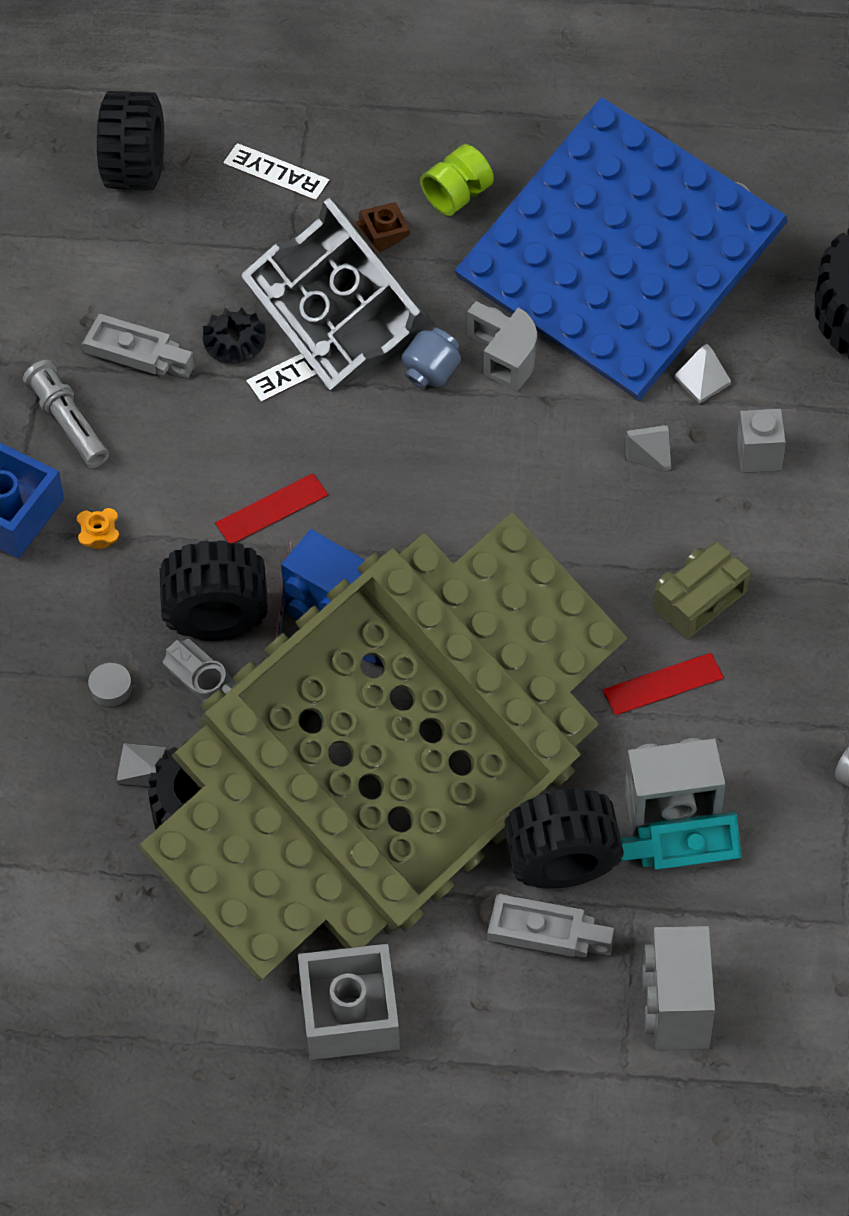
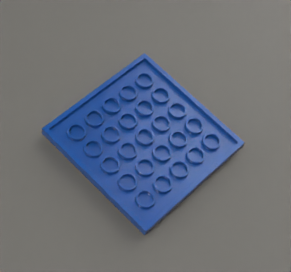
M601 97L454 271L459 279L509 313L513 314L518 307L524 310L532 318L538 333L640 401L787 224V217L773 206Z

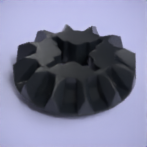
M242 307L238 312H230L225 308L222 315H211L209 324L203 326L204 347L213 358L221 362L241 363L248 361L260 353L266 342L265 324L259 321L256 313L247 314ZM233 327L240 333L239 343L232 339L228 332L229 328Z

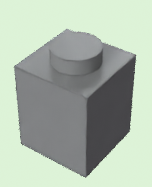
M781 409L740 411L737 445L741 473L782 470L786 440Z

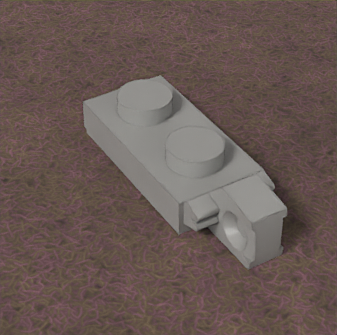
M98 314L82 342L84 353L152 374L165 375L166 372H169L171 375L189 378L195 367L192 357L193 353L181 349L178 343L171 340L169 334L103 314Z
M499 894L496 896L487 932V941L570 957H587V952L611 956L615 940V928L594 924L595 918L584 915V910Z

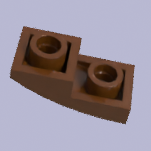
M396 202L360 210L359 221L355 222L379 252L388 249L410 235V228Z

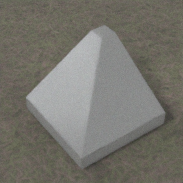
M708 344L702 346L674 377L699 404L731 385L730 378Z
M662 425L627 431V460L662 471L671 470L668 426Z
M124 743L116 780L117 784L150 787V774L156 773L155 764L160 758L165 759L166 747Z

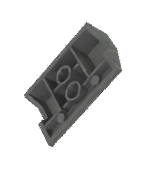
M330 197L323 202L319 218L296 239L276 243L240 274L332 392L402 352L409 346L418 332L428 330L435 324L434 320L347 211Z

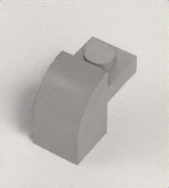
M475 301L467 311V336L487 345L484 350V375L518 392L530 377L536 365L537 330L535 323L519 307L509 318L500 310L487 307Z

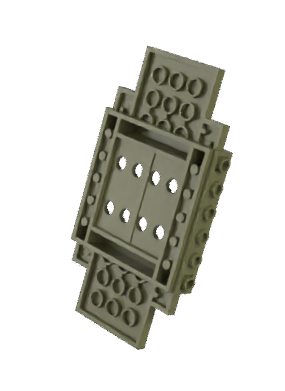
M513 511L454 564L425 532L400 554L393 547L382 557L377 552H374L357 568L362 574L351 584L346 578L343 579L326 595L331 601L321 611L315 605L295 622L300 629L290 638L284 633L278 636L264 650L269 657L258 666L253 661H250L232 678L237 683L235 687L227 694L218 689L201 705L205 713L196 722L201 730L172 755L174 760L201 790L136 848L258 982L268 975L322 923L345 948L365 946L382 929L387 934L399 926L404 931H407L425 914L419 907L430 897L435 902L439 901L455 886V883L450 878L462 868L465 873H468L486 856L481 849L491 839L497 845L506 838L504 821L506 817L510 816L509 813L514 808L521 806V803L542 795L541 792L550 783L555 788L559 787L575 772L571 764L581 755L575 747L599 723L570 692L615 651L627 637ZM374 655L382 661L384 670L380 677L370 678L362 672L360 663L364 656ZM402 687L411 693L413 704L410 709L402 711L392 705L390 701L392 689ZM312 710L320 715L322 728L318 733L310 734L302 730L299 725V715L301 712ZM434 720L440 725L442 737L439 742L429 743L421 737L419 727L422 721ZM343 743L349 747L352 753L349 765L342 767L331 762L328 751L332 744ZM462 752L470 758L472 766L469 774L457 775L451 770L449 758L452 753ZM371 775L379 780L381 794L378 798L367 799L361 795L358 789V782L361 777ZM402 808L408 812L411 818V826L407 831L397 832L391 828L388 823V814L392 809Z

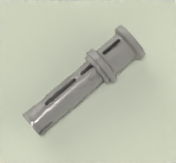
M42 360L33 364L24 373L23 383L25 386L33 389L40 399L41 409L55 417L84 459L87 467L96 468L102 465L109 458L108 454L110 453L73 402L74 392L68 384H63L56 374L57 367L51 360Z

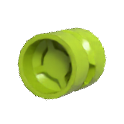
M468 144L458 147L446 156L444 162H438L422 174L420 178L423 193L435 209L446 216L455 214L468 204L470 198L477 197L494 182L492 169L485 157Z

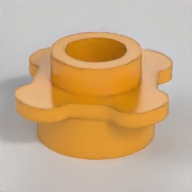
M106 508L102 512L95 511L91 513L88 510L80 512L77 516V523L81 525V533L78 535L80 544L94 549H103L115 543L119 539V532L115 529V522L118 519L117 512L112 508ZM96 525L102 526L101 528H94Z

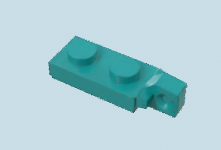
M734 811L648 823V825L638 826V835L621 838L624 851L621 861L641 859L642 867L653 866L655 870L742 857L738 818Z

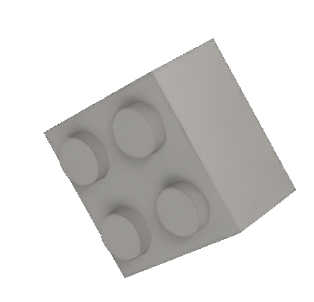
M688 738L680 743L661 746L657 744H644L636 749L628 750L624 793L633 836L638 835V826L648 825V823L722 813L725 780L715 738L705 740Z
M709 926L654 927L652 944L644 945V964L642 965L643 992H646L647 1006H645V1032L654 1033L655 1050L709 1049L715 1014Z
M388 944L298 954L309 1060L400 1050L399 1023Z

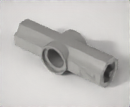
M189 638L184 641L176 640L166 649V656L162 662L164 667L202 703L218 689L227 694L237 685L223 664L213 661Z

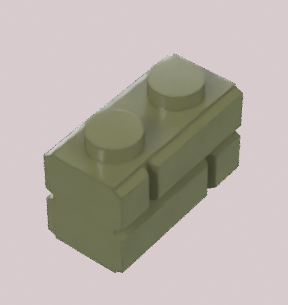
M718 541L705 550L697 548L688 556L683 568L675 574L671 571L667 572L657 581L654 587L653 608L667 623H671L673 628L685 639H690L749 591L751 572L739 559L733 558L731 552Z

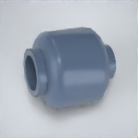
M433 328L432 331L423 330L418 332L402 354V364L407 370L405 377L421 389H425L427 385L435 388L443 387L461 362V355L458 352L459 343L439 328Z

